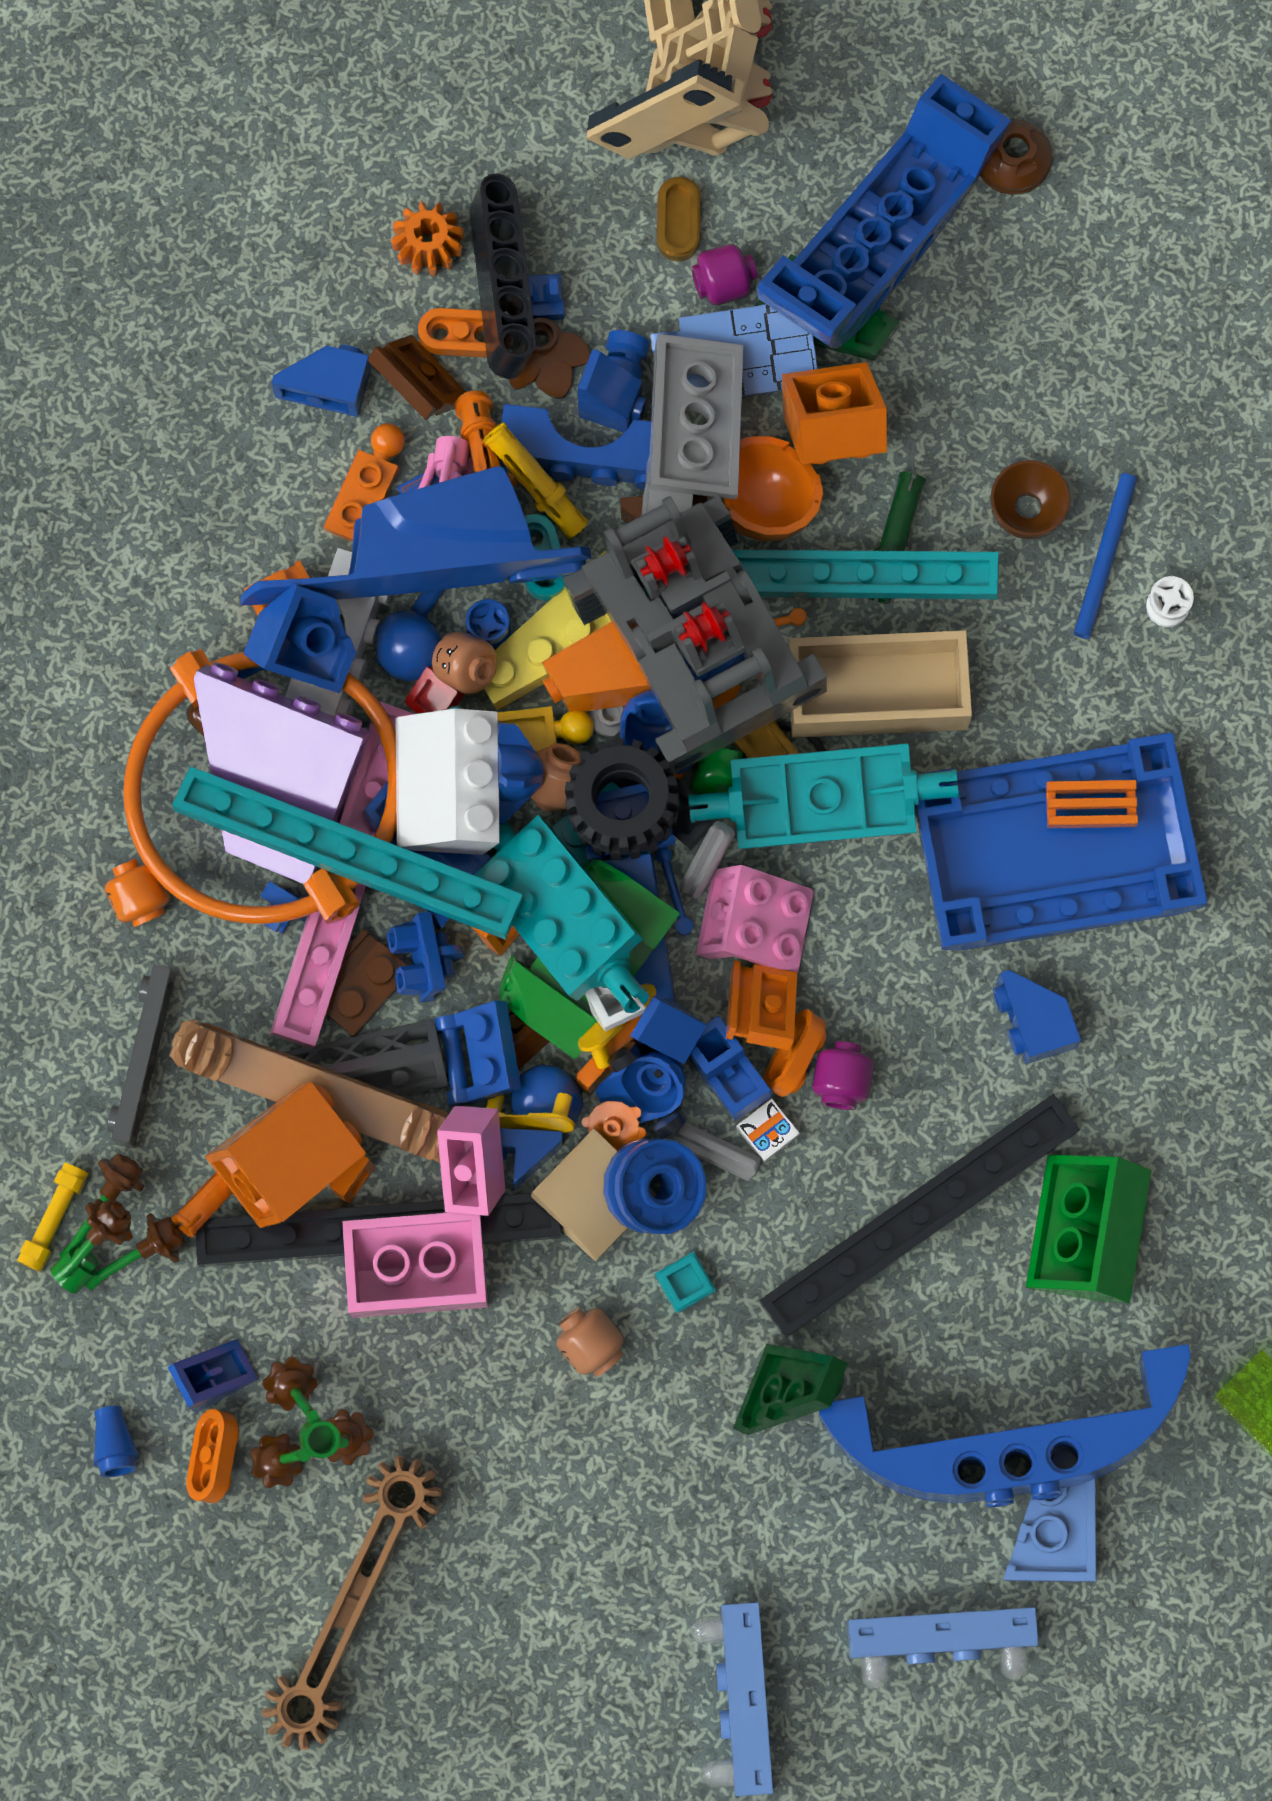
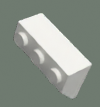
M454 708L396 718L397 846L413 851L483 855L499 843L497 712Z

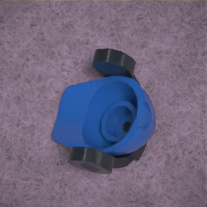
M635 1042L621 1047L610 1056L607 1063L613 1072L596 1088V1095L601 1104L606 1101H617L629 1107H638L641 1109V1116L637 1118L639 1123L658 1118L653 1130L659 1139H664L677 1132L687 1120L681 1110L686 1089V1078L681 1063L646 1044L637 1045Z

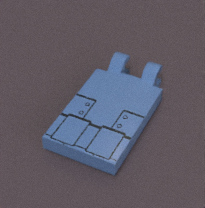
M767 304L679 318L680 331L650 334L654 354L658 334L744 345L742 397L782 392V374L817 369L813 335ZM692 374L687 376L689 383L695 387L703 388L709 385L708 381L701 375Z

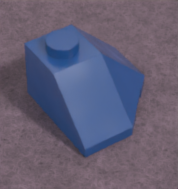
M293 583L291 587L286 589L259 613L243 654L265 670L340 694L356 655V650L351 638L345 632L339 616L341 612L336 599L330 595Z

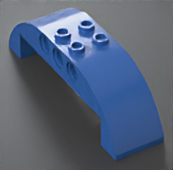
M940 74L919 98L903 135L794 261H791L784 255L759 282L757 288L758 298L829 347L838 348L845 344L878 310L946 226L986 167L1012 120Z
M1189 1344L1142 1351L1139 1367L1147 1408L876 1452L874 1451L868 1409L864 1396L833 1401L831 1407L820 1410L819 1414L833 1441L854 1465L875 1481L900 1494L925 1501L944 1503H968L986 1500L987 1508L1014 1504V1496L1029 1493L1032 1494V1500L1034 1501L1051 1499L1060 1496V1488L1083 1484L1114 1472L1136 1457L1157 1436L1172 1413L1181 1391L1191 1356ZM1060 1450H1067L1075 1456L1077 1463L1072 1468L1060 1469L1053 1464L1051 1460L1052 1455ZM1023 1458L1030 1464L1031 1469L1026 1475L1015 1477L1006 1471L1005 1465L1010 1459ZM976 1465L984 1471L985 1475L980 1482L967 1484L959 1478V1473L965 1466Z

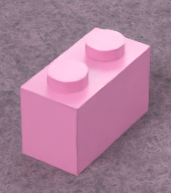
M454 1106L437 1130L445 1212L489 1216L505 1192L499 1111L492 1108Z

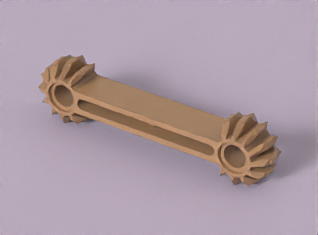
M198 1020L184 1021L179 1032L176 1031L170 1057L177 1066L183 1067L187 1071L196 1073L201 1077L210 1078L213 1081L224 1082L275 1102L297 1086L311 1081L314 1086L320 1085L329 1093L335 1104L332 1109L342 1122L348 1121L359 1133L397 1146L401 1150L410 1152L415 1156L440 1162L437 1130L449 1115L445 1110L405 1098L243 1038L234 1032L207 1022L203 1023Z
M396 1456V1471L392 1473L387 1464L382 1461L378 1464V1468L385 1478L380 1481L373 1476H368L366 1479V1483L371 1487L377 1488L378 1493L363 1495V1502L367 1504L380 1503V1507L297 1684L292 1687L289 1680L284 1675H281L277 1678V1681L284 1690V1693L280 1695L272 1690H267L265 1693L266 1698L276 1701L278 1704L277 1708L263 1709L262 1716L268 1718L278 1716L279 1719L267 1731L270 1735H275L286 1728L287 1731L281 1743L284 1747H290L296 1733H299L300 1749L308 1750L310 1747L309 1733L312 1732L316 1741L324 1744L327 1742V1737L320 1729V1726L324 1724L328 1728L338 1729L339 1722L326 1717L327 1711L342 1710L341 1702L326 1703L325 1697L408 1520L414 1518L417 1526L424 1530L427 1527V1523L420 1515L421 1511L425 1510L431 1515H437L439 1512V1508L426 1502V1499L442 1496V1490L437 1487L425 1489L424 1486L432 1482L436 1478V1474L433 1470H430L418 1478L417 1476L422 1468V1461L416 1458L412 1462L409 1471H405L403 1456ZM400 1483L410 1484L415 1489V1499L406 1508H396L390 1501L392 1489ZM392 1517L395 1519L394 1527L371 1576L365 1577L361 1573L385 1520ZM340 1627L344 1631L342 1638L319 1686L313 1688L310 1684L311 1677L334 1628ZM299 1696L309 1697L315 1708L313 1717L303 1724L295 1722L290 1715L291 1703Z

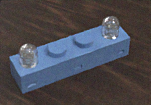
M759 1602L721 1605L720 1616L697 1618L692 1623L690 1632L693 1640L698 1644L724 1645L725 1663H716L718 1692L727 1691L728 1710L719 1711L721 1739H730L732 1758L711 1759L705 1762L700 1772L701 1779L707 1786L712 1788L734 1787V1796L773 1794Z
M1035 1608L854 1619L847 1621L849 1658H860L862 1681L867 1688L872 1690L884 1688L889 1681L888 1656L906 1655L907 1664L934 1663V1653L953 1652V1661L980 1660L981 1650L999 1649L1000 1666L1003 1675L1009 1680L1018 1681L1026 1676L1029 1669L1027 1647L1038 1646Z

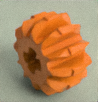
M421 200L418 204L419 212L414 213L405 207L403 211L405 221L394 222L393 232L396 236L391 239L392 249L400 251L397 256L402 266L412 262V272L416 275L421 272L423 266H428L430 275L434 277L437 274V264L440 263L444 268L450 270L453 266L451 256H460L462 254V245L459 242L464 239V232L462 227L456 226L458 221L457 215L454 212L444 214L443 205L440 202L433 207L432 211L427 210V205ZM432 234V241L423 242V235Z

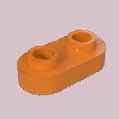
M435 308L429 310L421 317L418 324L419 340L428 352L436 355L487 357L485 342H479L475 338L479 332L484 331L481 310ZM438 329H444L448 332L447 337L441 340L435 339L432 334Z
M808 1009L800 1011L795 1016L794 1041L790 1051L776 1048L763 1076V1080L771 1089V1092L780 1097L795 1093L802 1087L807 1076L806 1069L814 1053L820 1050L826 1040L825 1020Z
M209 1409L202 1414L197 1422L186 1479L187 1491L193 1500L211 1504L217 1503L230 1488L234 1454L239 1439V1428L235 1416L229 1412Z

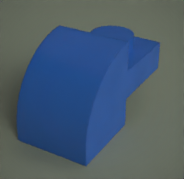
M718 1015L706 1023L707 1027L689 1055V1058L710 1091H714L736 1121L772 1097V1092L745 1056L744 1049L736 1038L733 1037V1040L726 1039L727 1026Z

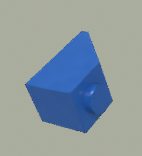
M340 345L339 348L325 346L273 375L271 385L274 396L278 399L358 417L371 373L370 362L367 360L369 355H365L362 350L350 345Z
M592 349L578 386L579 418L625 433L633 420L642 419L645 411L647 398L642 397V381L602 352Z

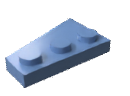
M1060 1450L1051 1457L1053 1464L1060 1469L1072 1468L1077 1463L1075 1456L1067 1450ZM1096 1479L1083 1484L1060 1488L1059 1497L1034 1501L1031 1496L1003 1581L1097 1582Z

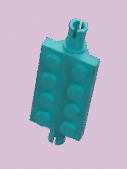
M909 744L730 760L732 787H728V791L688 794L690 807L708 805V808L690 810L691 823L731 818V822H736L738 849L917 833L915 805H919L920 800L959 798L958 785L939 786L941 783L957 782L956 769L916 774V769L911 770Z
M537 815L518 834L507 821L503 825H499V843L494 846L498 853L474 876L523 894V902L513 926L571 998L578 1001L590 989L601 986L611 991L626 1013L638 1011L640 1006L632 996L634 998L637 997L642 1004H645L649 999V994L629 972L630 965L628 964L630 951L643 938L542 817Z

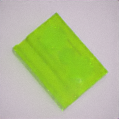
M1261 1350L1213 1398L1272 1457V1359Z

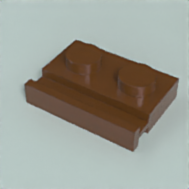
M413 335L389 342L384 348L380 346L375 347L367 359L425 420L429 419L432 414L437 416L453 410L458 397L466 393L461 385Z
M363 928L346 948L325 1015L351 1037L357 1036L397 991L395 981L396 970L400 966L407 965Z

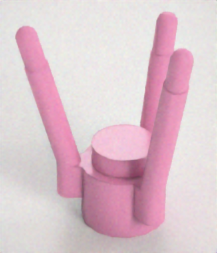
M455 436L439 437L436 440L434 453L428 455L427 468L419 488L430 486L434 474L440 478V483L461 477L462 474L475 473L473 460L469 457V442Z

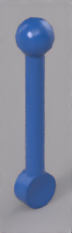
M668 847L659 848L655 853V858L659 863H662L674 909L680 913L677 917L675 929L680 935H688L692 932L693 923L685 915L670 862L673 853Z

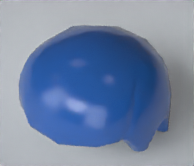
M408 609L391 613L376 630V656L380 661V665L392 678L406 682L416 681L420 678L426 667L432 668L433 652L436 645L441 641V637L435 625L423 613Z
M645 690L629 699L621 713L620 737L624 738L625 745H632L633 739L643 742L644 749L649 750L652 746L657 750L655 739L673 730L652 690Z
M537 1065L519 1076L521 1089L510 1093L511 1108L514 1115L552 1113L557 1094L566 1093L572 1096L568 1118L573 1120L574 1123L578 1121L584 1106L582 1088L568 1072L556 1066Z

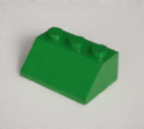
M1047 1155L1026 1288L1092 1301L1130 1303L1151 1169L1120 1157Z

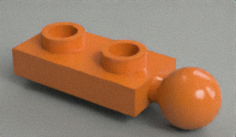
M384 423L374 429L371 435V446L374 450L372 455L358 449L323 527L326 532L353 542L354 523L357 519L361 518L363 507L388 497L400 471L397 465L388 462V460L397 456L405 445L404 433L397 425Z

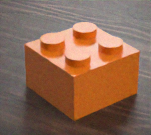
M867 362L782 374L783 419L801 465L810 463L824 464L831 460L851 457L866 458L872 454L887 452L886 406Z

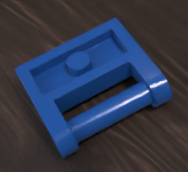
M495 1000L456 1014L434 1019L436 1032L442 1035L451 1089L447 1093L450 1108L472 1105L521 1089L507 1001ZM463 1029L465 1031L474 1085L469 1088L459 1031Z

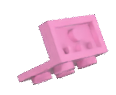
M744 865L716 869L709 885L696 955L707 959L735 956L759 965L798 973L813 890Z

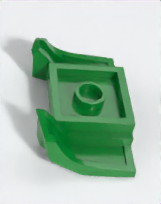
M591 859L583 867L643 938L629 954V972L634 977L680 913L613 866L602 860ZM511 954L499 986L501 1001H507V1007L525 1024L576 1060L582 1052L579 1049L578 1040L597 1022L591 1013L586 995L584 994L578 1001L571 998L538 956L532 965L527 967Z

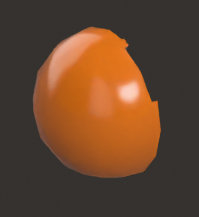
M753 436L740 440L737 499L720 498L731 515L734 530L737 533L761 542L785 540L803 531L819 512L823 496L820 473L817 475L811 464L801 465L796 450L789 446L790 442L771 436Z

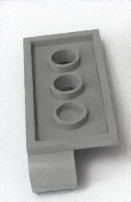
M658 334L655 342L650 455L646 466L642 515L663 505L661 500L668 496H671L680 513L692 507L693 494L737 499L744 345ZM692 374L701 375L708 381L709 385L703 388L695 387L689 383L687 376ZM693 411L699 412L706 418L707 423L704 425L692 424L687 420L685 414Z

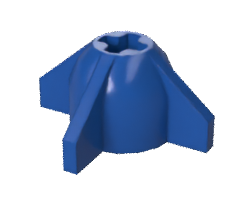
M498 722L499 825H503L541 788L544 766L541 758L515 723Z

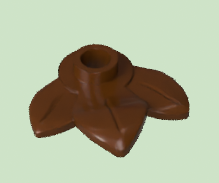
M535 318L533 319L535 336L544 335L549 341L544 346L536 345L521 375L508 379L514 390H520L535 382L537 387L546 395L556 399H563L572 385V367H580L587 364L590 357L589 349L584 340L577 334L561 332L559 327L549 319Z

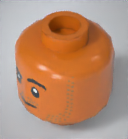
M135 858L112 869L115 877L105 884L104 890L120 922H131L133 927H137L166 913L164 906L170 901V893L156 880L145 864L140 866Z

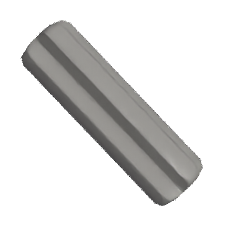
M716 821L709 828L680 884L681 891L688 894L691 898L697 899L705 892L735 835L734 829L727 826L723 821Z
M685 1123L677 1131L674 1141L690 1148L697 1158L746 1181L752 1180L760 1165V1158L688 1123Z

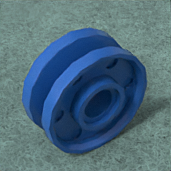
M638 1139L624 1145L611 1158L604 1174L603 1194L609 1211L621 1225L640 1233L671 1234L686 1228L698 1216L706 1198V1177L700 1160L690 1148L674 1140ZM656 1175L660 1182V1190L653 1197L650 1192V1182Z

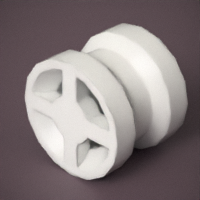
M1168 576L1158 580L1152 587L1146 603L1147 614L1150 619L1163 627H1175L1181 624L1188 616L1194 601L1192 588L1185 580L1175 576Z

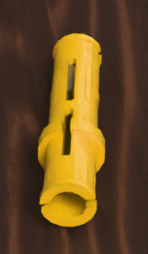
M504 422L497 425L485 436L483 442L490 447L515 478L536 501L534 506L539 512L545 511L565 534L567 539L577 535L587 525L589 520L582 515L564 494L566 492L565 487L560 482L555 483Z

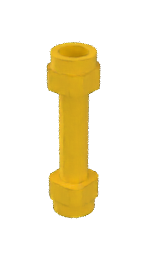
M64 1162L54 1179V1183L58 1187L32 1240H25L17 1262L42 1272L52 1254L48 1247L74 1193L81 1194L89 1173Z

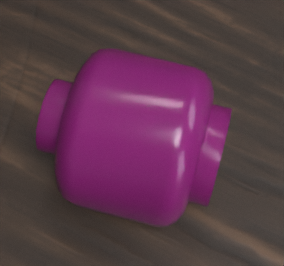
M727 244L702 251L698 255L697 264L691 266L692 277L699 298H706L714 306L747 297L751 290L750 281L757 279L752 255L747 254L743 256L741 249L735 244Z
M838 1041L835 1042L834 1049H826L818 1054L812 1089L821 1098L822 1105L840 1110H856L857 1104L868 1100L874 1072V1062L870 1057L861 1053L862 1046L855 1043Z

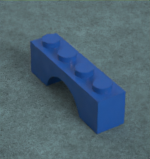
M504 404L501 423L504 422L518 441L534 457L543 470L548 473L549 477L561 481L573 480L574 476L592 478L591 481L602 486H614L617 484V481L635 483L634 486L636 488L644 490L646 466L650 455V421L633 420L626 432L614 442L600 447H583L567 441L556 431L551 423L547 409ZM499 459L501 467H504L508 473L512 474L509 471V469L503 464V462Z

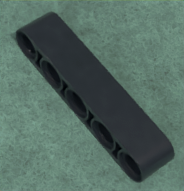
M496 173L484 177L470 205V220L487 362L489 368L497 376L513 379L520 376L536 348V336L518 191L510 178Z

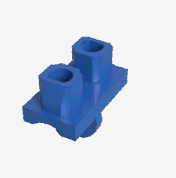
M431 912L417 913L410 922L393 926L387 932L389 951L392 954L410 952L413 965L400 966L396 970L395 981L398 993L419 995L420 1003L434 1001L435 994L446 989L444 978L455 976L453 962L464 958L463 947L461 945H449L446 932L435 934Z

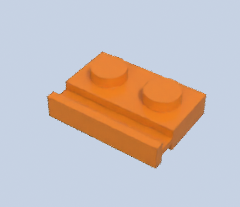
M734 960L730 971L726 1039L733 1040L734 1036L746 1038V1043L790 1051L794 1041L797 972L754 964L753 968L741 966V961Z

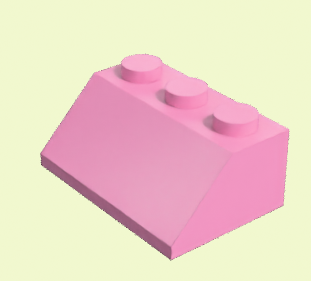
M439 1213L342 1221L348 1313L352 1318L488 1308L480 1215Z

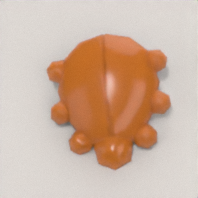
M606 1101L596 1106L590 1115L583 1117L581 1121L583 1127L589 1128V1133L594 1128L617 1151L624 1145L638 1140V1138H644L647 1134L645 1128L639 1127V1121L637 1120L641 1116V1109L629 1107L617 1101Z

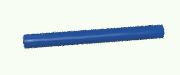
M1123 473L1120 475L1073 634L1083 639H1090L1135 489L1137 478L1131 474Z

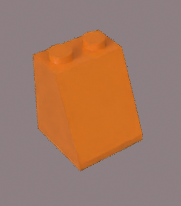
M311 1081L297 1086L204 1156L259 1228L284 1222L367 1154L360 1145L363 1140L356 1128L348 1121H341L332 1109L335 1106L332 1097L322 1086H314Z

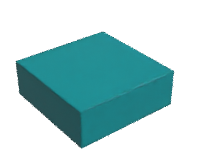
M694 1251L654 1273L676 1314L716 1293L715 1287Z

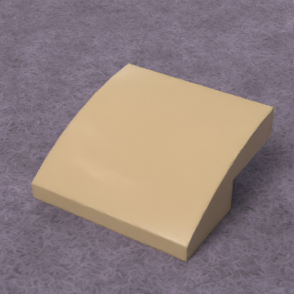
M593 1128L532 1191L531 1197L564 1227L563 1232L596 1262L628 1228L621 1225L609 1211L603 1194L604 1174L611 1158L618 1151ZM650 1187V1192L655 1197L656 1194Z

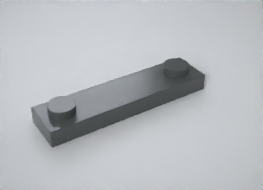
M153 964L151 975H144L140 985L139 1002H144L120 1105L112 1106L107 1124V1131L113 1133L111 1139L118 1146L135 1149L176 977L170 967Z

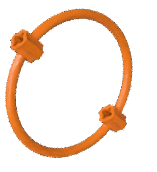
M202 649L185 653L170 667L178 682L153 706L141 724L128 755L123 789L124 810L133 844L143 863L156 880L177 899L200 912L223 920L246 924H270L302 918L320 911L326 923L330 924L335 921H341L351 915L360 905L352 892L360 883L322 868L310 875V878L303 884L310 896L279 905L245 906L217 900L193 888L177 876L158 853L145 824L141 800L144 765L157 732L167 717L187 697L194 708L199 706L194 684L197 670L207 664L212 666L214 662L228 665L237 671L260 667L245 656L244 652L227 655L211 662ZM348 672L342 690L350 695L365 711L372 721L384 748L388 772L387 799L374 837L391 843L397 829L396 729L376 696L362 682Z

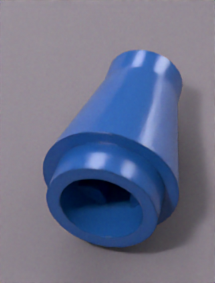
M107 1406L97 1409L94 1412L96 1420L94 1466L99 1467L100 1476L118 1477L134 1472L137 1469L136 1460L139 1458V1454L124 1420L122 1407Z

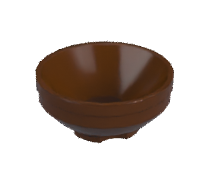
M1010 119L1012 121L1006 133L980 174V177L990 188L1000 193L1019 195L1034 190L1046 179L1052 164V150L1048 138L1036 125L1025 120ZM1011 138H1020L1027 144L1028 152L1023 157L1013 158L1006 154L1003 144Z
M1034 460L1019 461L1009 465L996 477L990 496L991 511L997 523L1007 533L1022 539H1039L1055 531L1064 521L1070 505L1069 488L1062 475L1052 466ZM1022 496L1034 497L1040 504V513L1033 518L1021 517L1015 510V502Z

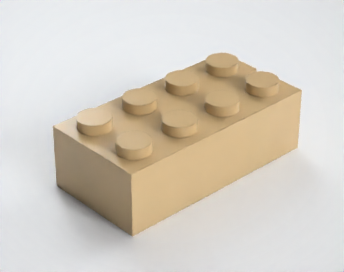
M966 630L789 638L788 647L796 662L814 654L827 676V692L790 711L792 738L968 730L972 710Z

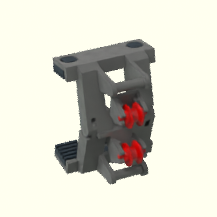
M671 496L661 500L663 505L616 530L610 527L603 531L608 552L581 566V569L563 578L572 606L582 623L586 625L607 614L632 656L639 663L642 674L673 730L655 739L662 761L665 759L668 761L673 775L827 692V676L815 655L812 654L796 662L747 572L742 569L740 561L730 548L738 544L731 515L719 496L703 504L700 502L682 513L679 512ZM642 588H646L652 601H649ZM661 595L663 597L665 603L667 604L668 610L666 609L663 602L658 596ZM680 652L698 677L740 654H743L746 660L702 682L700 679L695 681ZM755 675L760 684L759 686L714 710L712 698Z

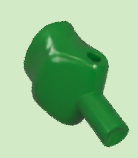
M722 748L698 761L691 778L690 791L694 794L728 791V787H732L730 760L742 759L744 754L739 751Z

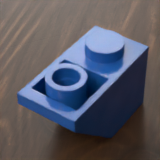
M1010 970L1000 973L997 979L998 987L993 988V995L999 1012L1001 1014L1007 1012L1013 1028L1007 1030V1034L1015 1055L1022 1054L1025 1064H1030L1078 1047L1081 1039L1066 998Z

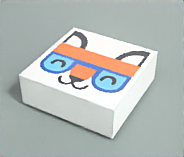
M770 1099L736 1126V1129L763 1163L795 1140L800 1134L773 1099Z

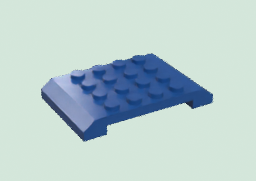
M1172 732L1129 739L1127 744L958 771L957 782L941 783L939 786L958 785L959 798L920 800L919 805H915L942 950H968L1180 915L1207 905ZM954 768L944 769V770H938V771H932V772L952 771V769H954ZM1136 780L1137 827L1047 828V782ZM1126 793L1056 794V799L1126 798ZM1126 808L1056 809V816L1127 815Z

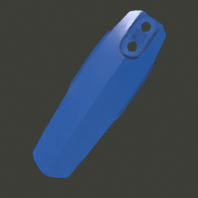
M496 466L365 505L362 509L361 518L357 519L354 523L352 555L348 575L258 581L244 591L240 597L241 606L270 604L286 589L291 587L293 583L330 595L339 600L500 583L509 579V583L514 584L565 578L580 570L581 566L586 564V560L591 559V549L589 547L536 550L532 544L522 508L506 471L501 466Z

